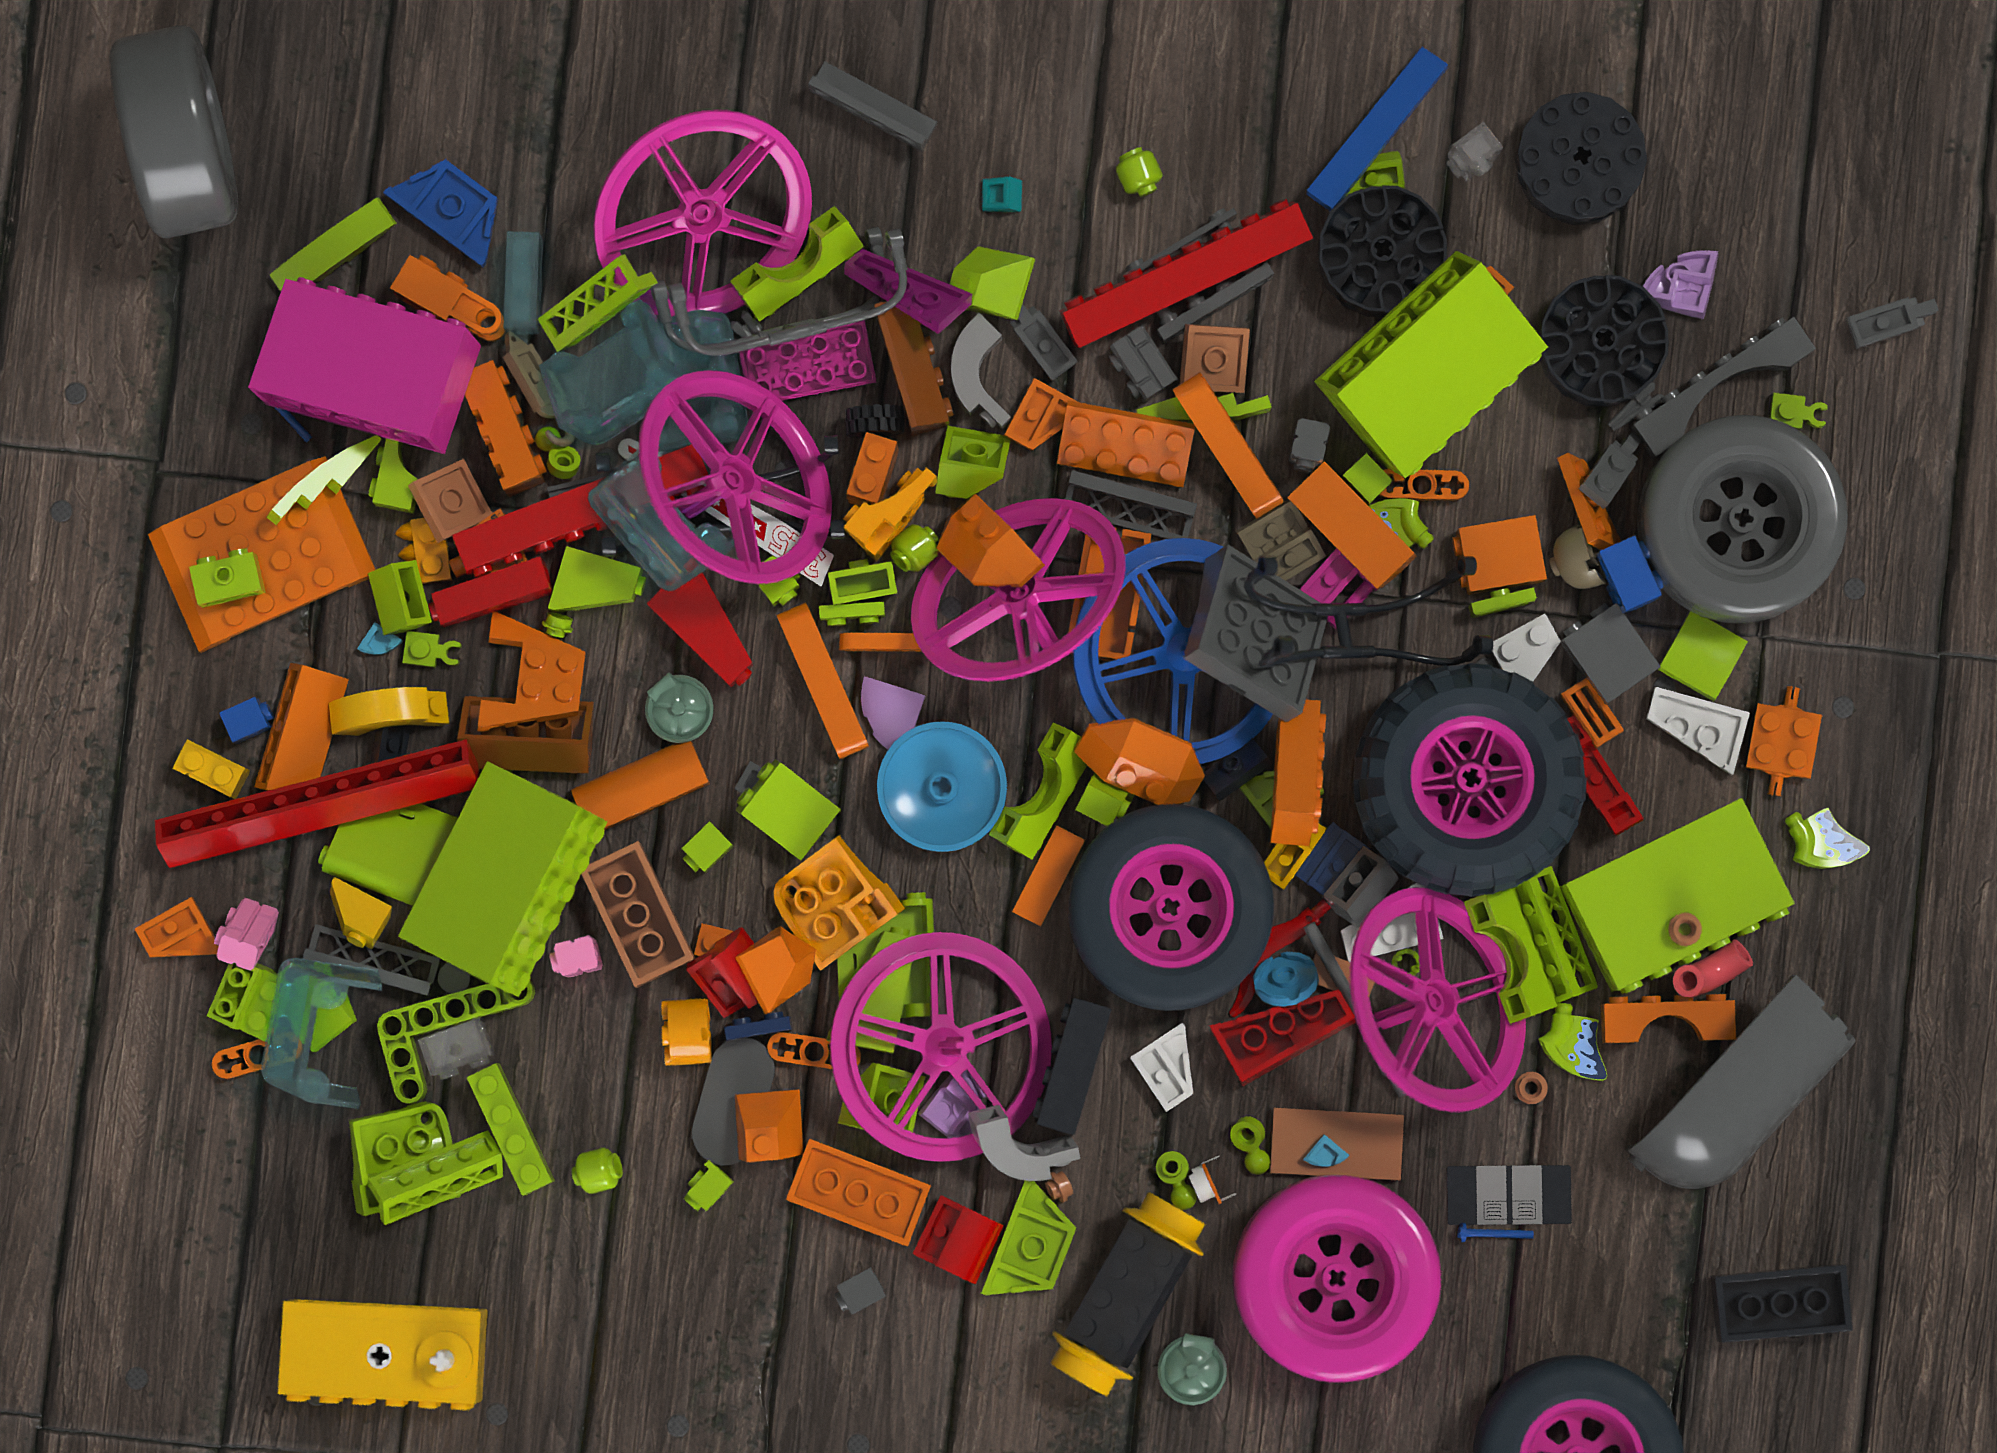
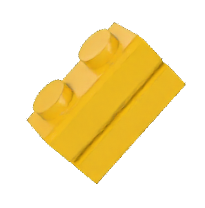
M188 739L173 766V769L234 799L238 797L250 770Z

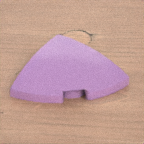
M1692 251L1678 255V262L1671 264L1666 269H1664L1663 265L1656 268L1645 281L1643 287L1661 305V308L1704 319L1714 279L1718 251Z
M864 676L861 690L863 715L867 717L874 731L873 736L883 747L889 750L899 737L915 728L925 695Z
M964 1071L961 1074L962 1078L980 1100L985 1098L986 1096L968 1071ZM950 1074L918 1114L948 1138H955L972 1133L968 1113L979 1109Z

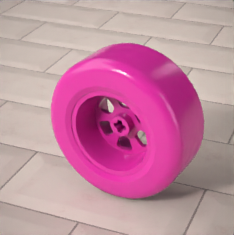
M1321 1175L1306 1178L1286 1186L1267 1199L1257 1209L1239 1239L1234 1256L1232 1283L1240 1317L1249 1334L1266 1354L1283 1367L1301 1376L1318 1381L1344 1383L1359 1381L1381 1374L1397 1365L1417 1347L1431 1326L1436 1314L1441 1291V1268L1437 1248L1430 1231L1419 1214L1402 1197L1383 1185L1360 1177ZM1338 1234L1341 1238L1339 1253L1326 1257L1318 1245V1239L1326 1235ZM1359 1243H1363L1374 1256L1371 1264L1361 1268H1357L1350 1260V1254ZM1300 1254H1306L1316 1262V1270L1312 1277H1297L1294 1275L1295 1263ZM1331 1270L1336 1272L1342 1270L1344 1272V1275L1341 1277L1344 1283L1341 1286L1335 1283L1332 1285L1328 1283L1331 1280L1329 1274ZM1361 1279H1376L1379 1282L1377 1294L1371 1302L1364 1300L1356 1293L1358 1282ZM1316 1288L1323 1296V1300L1318 1309L1310 1313L1301 1304L1298 1297L1301 1292ZM1347 1299L1355 1311V1316L1345 1321H1334L1332 1319L1333 1303L1338 1300Z

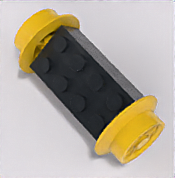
M1150 1192L1147 1193L1139 1209H1123L1127 1214L1150 1226V1230L1129 1219L1064 1333L1083 1344V1346L1056 1331L1052 1333L1060 1347L1051 1364L1105 1396H1108L1117 1379H1133V1376L1107 1361L1106 1358L1125 1369L1129 1368L1193 1256L1172 1242L1175 1241L1200 1256L1204 1255L1196 1240L1206 1224Z

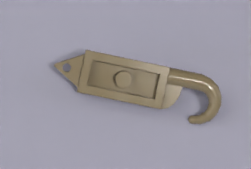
M508 331L504 335L506 355L503 359L533 412H537L544 418L557 417L565 436L559 438L550 430H547L545 435L549 441L560 447L569 446L576 438V426L562 402L564 398L533 344L527 345L511 331Z

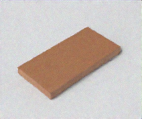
M1273 1108L1270 1173L1315 1176L1347 1175L1367 1179L1401 1180L1404 1115ZM1324 1134L1349 1154L1343 1162L1330 1167L1314 1166L1303 1160Z

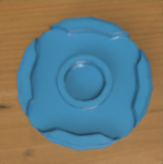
M1280 953L1281 957L1273 959L1271 956L1257 967L1253 976L1256 994L1263 1002L1272 1006L1285 1007L1298 1004L1308 999L1315 992L1319 983L1318 971L1313 960L1302 953Z

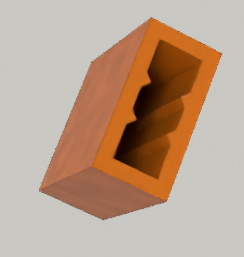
M866 432L847 489L848 503L861 506L866 502L870 506L883 501L899 453L897 441Z
M1536 515L1458 528L1456 531L1457 536L1452 537L1455 556H1473L1477 562V570L1474 575L1463 576L1459 579L1460 587H1466L1467 595L1541 583L1547 579Z

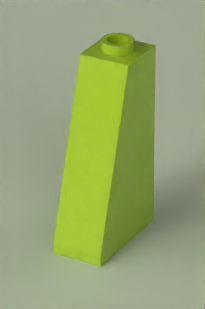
M891 927L890 932H881L867 961L887 946L911 937L909 936L910 930ZM912 962L893 971L876 987L866 1002L862 1011L863 1014L900 1023ZM859 1020L858 1026L897 1037L898 1029L864 1020ZM831 1029L827 1035L826 1041H830ZM859 1032L856 1033L855 1047L888 1054L894 1053V1043Z

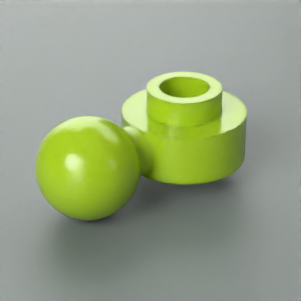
M546 426L539 429L535 436V443L540 450L549 452L547 460L548 471L560 479H569L575 476L581 461L579 453L570 446L560 447L549 441L545 435L547 430L561 438L560 433L555 428Z
M1249 1116L1240 1118L1231 1129V1141L1238 1149L1248 1153L1245 1157L1246 1169L1254 1175H1261L1269 1169L1271 1163L1267 1152L1259 1148L1265 1138L1264 1126L1256 1118ZM1245 1128L1252 1130L1254 1135L1247 1133Z
M1169 1151L1162 1154L1156 1163V1172L1164 1183L1173 1186L1174 1189L1171 1193L1173 1205L1180 1210L1192 1208L1196 1203L1197 1194L1195 1189L1184 1181L1189 1174L1188 1161L1179 1152ZM1169 1162H1176L1178 1164V1170L1175 1173L1167 1172L1166 1166Z

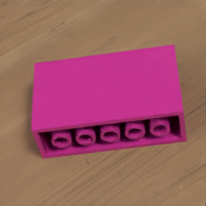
M298 277L297 281L285 279L248 388L266 405L445 454L481 348L480 343L473 336L474 333L465 327L466 324L452 318H447L446 322L435 319V315L423 310H417L416 314L407 312L404 306L393 302H387L386 306L375 303L376 300L364 294H357V297L345 295L346 291L334 286H327V289L316 287L315 282Z

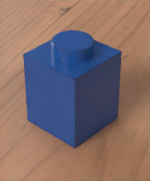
M256 697L220 712L231 741L235 744L242 743L271 730L272 726L269 721L274 719L267 702L261 703L260 699Z

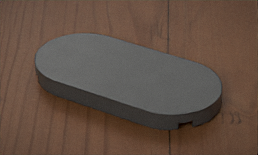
M745 1037L724 1042L713 1054L692 1127V1138L699 1154L707 1161L710 1160L717 1165H731L741 1161L738 1157L735 1094L771 1091L775 1076V1064L767 1048L755 1039Z

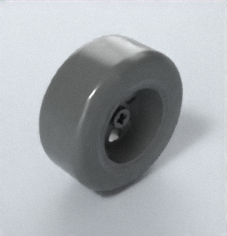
M177 25L117 39L112 44L109 53L113 96L130 172L139 202L151 230L160 237L172 238L231 224L238 214V194L234 167L214 80L197 33L189 26Z
M1735 415L1714 419L1690 430L1679 438L1662 455L1649 473L1640 495L1637 510L1638 540L1643 541L1648 550L1649 559L1646 561L1651 572L1654 570L1658 572L1663 583L1662 589L1678 604L1689 611L1711 620L1726 623H1752L1767 620L1792 609L1811 596L1825 582L1836 566L1845 543L1848 524L1847 501L1843 485L1835 467L1823 450L1796 428L1778 420L1756 415ZM1740 478L1742 481L1741 497L1728 499L1721 490L1720 483L1727 479ZM1759 484H1765L1776 494L1777 499L1774 503L1761 507L1754 501L1753 495ZM1704 500H1710L1721 508L1718 521L1703 522L1700 520V508ZM1741 512L1745 513L1744 519L1749 520L1742 527L1739 526V520L1734 519ZM1780 517L1784 520V529L1780 539H1773L1763 532V524L1766 518ZM1718 532H1723L1730 539V545L1722 556L1714 552L1707 544L1708 537ZM1755 540L1763 550V557L1754 561H1743L1741 557L1742 543Z

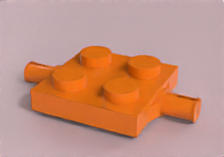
M1792 686L1786 687L1784 705L1757 704L1746 768L1761 770L1771 776L1767 794L1773 796L1775 783H1777L1775 793L1777 797H1781L1784 778L1800 777L1811 779L1822 719L1821 714L1805 712L1797 707L1800 688H1794L1793 699H1791Z

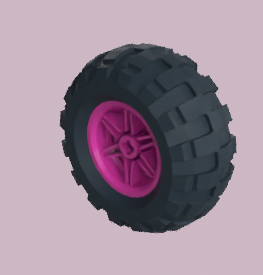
M1475 663L1456 666L1446 665L1426 671L1404 683L1389 695L1372 715L1360 737L1354 757L1352 781L1354 804H1356L1362 828L1371 845L1404 878H1409L1425 888L1446 895L1453 894L1471 897L1494 894L1514 888L1539 874L1554 861L1571 839L1578 825L1579 815L1586 795L1587 778H1585L1584 753L1578 734H1575L1564 710L1553 697H1549L1536 687L1533 681L1516 672L1494 668L1492 665ZM1462 741H1467L1471 745V750L1467 754L1459 751L1458 747ZM1496 753L1501 756V763L1498 766H1492L1489 763V756ZM1436 761H1441L1445 765V771L1441 774H1437L1433 770V764ZM1470 771H1474V778L1479 780L1478 785L1474 783L1471 787L1466 786L1467 780L1462 778L1463 773L1467 775ZM1497 786L1504 787L1506 789L1505 797H1495L1493 793L1494 788ZM1440 794H1447L1449 796L1450 802L1447 806H1442L1438 803V796ZM1471 806H1476L1480 809L1478 818H1471L1468 815V809Z

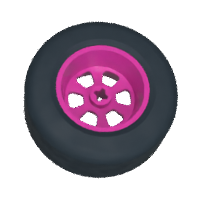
M1161 804L1138 809L1120 817L1102 830L1087 847L1076 867L1068 901V919L1074 945L1091 974L1109 991L1130 1003L1141 1007L1166 1011L1184 1010L1205 1005L1220 998L1240 984L1260 960L1270 937L1274 916V896L1271 880L1260 854L1250 840L1237 827L1224 818L1201 808L1180 804ZM1162 865H1179L1183 868V874L1178 885L1170 886L1163 883L1160 874ZM1141 877L1147 879L1154 888V893L1148 901L1133 899L1130 896L1133 885ZM1196 880H1204L1212 894L1209 901L1194 903L1191 900L1188 889ZM1169 899L1171 903L1178 902L1179 907L1176 909V916L1172 917L1170 913L1164 914L1162 912V909L1165 907L1164 900ZM1148 913L1151 917L1153 927L1144 936H1138L1133 930L1129 921L1130 916L1133 914ZM1193 914L1207 916L1211 920V924L1202 938L1195 937L1187 927V922ZM1162 931H1177L1181 948L1176 951L1160 950L1158 941Z
M1563 1355L1533 1363L1515 1373L1503 1383L1489 1400L1476 1428L1472 1453H1537L1540 1451L1546 1453H1600L1602 1449L1611 1445H1618L1620 1453H1684L1681 1434L1671 1410L1659 1393L1647 1381L1625 1367L1604 1359L1584 1355ZM1586 1417L1595 1419L1604 1425V1431L1594 1441L1587 1440L1581 1435L1582 1421ZM1564 1420L1569 1431V1438L1561 1444H1556L1546 1436L1545 1432L1555 1422Z

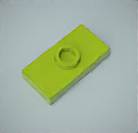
M1534 587L1510 593L1509 588L1491 592V598L1473 602L1468 607L1471 617L1476 618L1532 604L1537 597Z

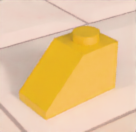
M1321 824L1318 825V834H1311L1310 846L1276 844L1264 861L1270 880L1282 889H1285L1327 828Z
M334 877L331 882L330 895L343 935L347 937L351 944L363 948L366 946L373 949L391 918L392 906Z

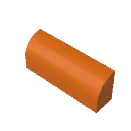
M1325 461L1287 497L1376 589H1381L1417 557L1400 537Z
M290 663L255 782V788L269 791L321 776L333 735L329 703L344 697L349 679L305 665Z
M690 741L672 744L571 789L576 805L607 821L604 828L606 831L710 785V782L694 745Z

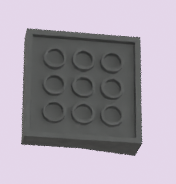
M1226 545L1205 559L1199 604L1183 658L1280 719L1288 722L1303 711L1317 657L1289 661L1268 668H1261L1259 662L1263 658V654L1273 647V641L1276 637H1291L1294 643L1293 652L1319 649L1328 616H1313L1312 614L1284 611L1266 606L1252 599L1246 593L1244 583L1248 573L1257 567V562L1230 545ZM1277 575L1265 576L1257 584L1252 585L1253 589L1261 595L1277 601L1310 606L1314 603L1320 604V602Z

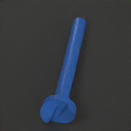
M275 407L306 443L312 438L289 411Z
M1461 1223L1457 1232V1238H1460L1461 1242H1466V1237L1533 1239L1534 1236L1533 1231L1467 1229L1466 1223Z

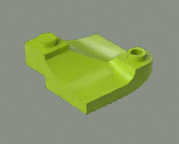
M419 1102L407 1105V1107L349 1120L353 1152V1180L351 1182L356 1212L363 1216L380 1213L379 1202L369 1187V1178L452 1145L447 1118L438 1105L431 1102ZM428 1112L429 1120L426 1123H422V1114ZM458 1179L455 1180L451 1185L458 1183ZM432 1190L425 1192L420 1198L429 1195ZM461 1194L458 1195V1196H455V1197H453V1198H451V1199L461 1197ZM403 1202L389 1207V1210L399 1207Z

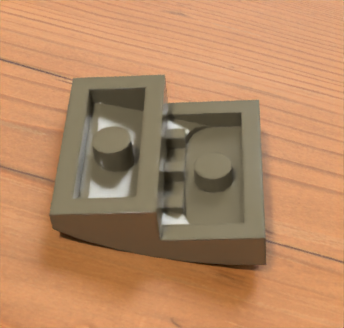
M1289 499L1260 518L1235 531L1253 561L1257 562L1261 556L1276 557L1278 562L1276 575L1285 581L1326 557L1314 533L1307 526L1298 508Z

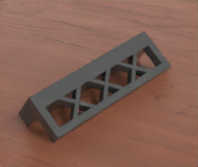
M824 61L817 76H812L808 83L810 92L921 152L937 126V121Z
M1073 470L1065 496L1066 500H1072L1074 489L1086 491L1094 502L1089 506L1092 508L1097 507L1099 512L1112 525L1133 531L1150 533L1152 536L1163 539L1188 538L1197 503ZM1094 494H1098L1105 497H1103L1100 500H1097ZM1113 498L1120 501L1125 512L1116 517L1106 516L1100 504ZM1125 502L1135 504V506L1129 509ZM1142 506L1150 508L1156 518L1155 521L1146 526L1137 524L1132 515L1133 511ZM1156 510L1165 512L1167 514L1160 517ZM1126 515H1128V517L1130 518L1131 522L1125 521V520H1121V518H1123V517H1125ZM1172 515L1187 518L1182 536L1168 532L1163 520ZM1159 523V525L1161 526L1162 530L1155 529V528H1151V527H1153V526H1155L1156 524Z
M315 924L309 948H305L302 961L311 964L327 963L329 969L431 996L441 958L377 941L374 947L383 950L375 954L372 949L366 947L371 957L357 963L352 961L346 951L353 944L349 942L343 945L340 938L347 939L342 931ZM321 932L333 935L340 948L329 954L317 952L316 949ZM388 951L396 953L402 963L401 966L391 972L384 970L377 959ZM343 952L346 959L335 957V955ZM402 955L413 957V959L405 962ZM373 960L377 968L365 964ZM419 960L431 962L432 966L427 982L415 979L408 966ZM405 969L408 976L397 974V972Z

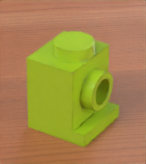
M710 1160L704 1164L709 1170L706 1173L699 1170L688 1182L691 1189L684 1197V1200L697 1211L701 1207L708 1211L734 1183L726 1173Z

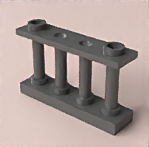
M1224 208L1220 209L1208 217L1210 221L1208 224L1145 262L1140 258L1129 264L1125 269L1129 272L1140 267L1142 271H1145L1154 266L1153 260L1166 254H1170L1172 258L1182 252L1181 248L1196 240H1199L1200 244L1204 243L1202 239L1216 230L1226 226L1232 230L1230 222L1236 219L1237 212L1234 208L1228 212ZM1268 262L1261 267L1257 264L1243 271L1242 275L1244 277L1234 283L1230 279H1225L1215 284L1216 288L1214 291L1216 294L1206 300L1203 296L1199 297L1198 293L1185 298L1189 303L1187 305L1188 311L1180 316H1177L1176 313L1172 314L1168 307L1157 311L1156 313L1161 319L1159 322L1161 327L1157 329L1156 334L1164 345L1182 334L1185 324L1197 325L1273 279L1274 272Z

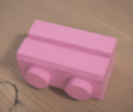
M247 898L242 899L237 909L231 907L225 921V926L227 927H219L214 944L219 946L217 951L218 960L230 964L236 963L238 967L250 971L254 969L275 932L279 914L278 910L265 904L260 906L259 902Z
M591 936L574 939V942L569 940L557 943L554 947L555 952L549 953L553 971L560 972L568 978L581 975L583 972L590 973L602 970L603 963L598 942Z

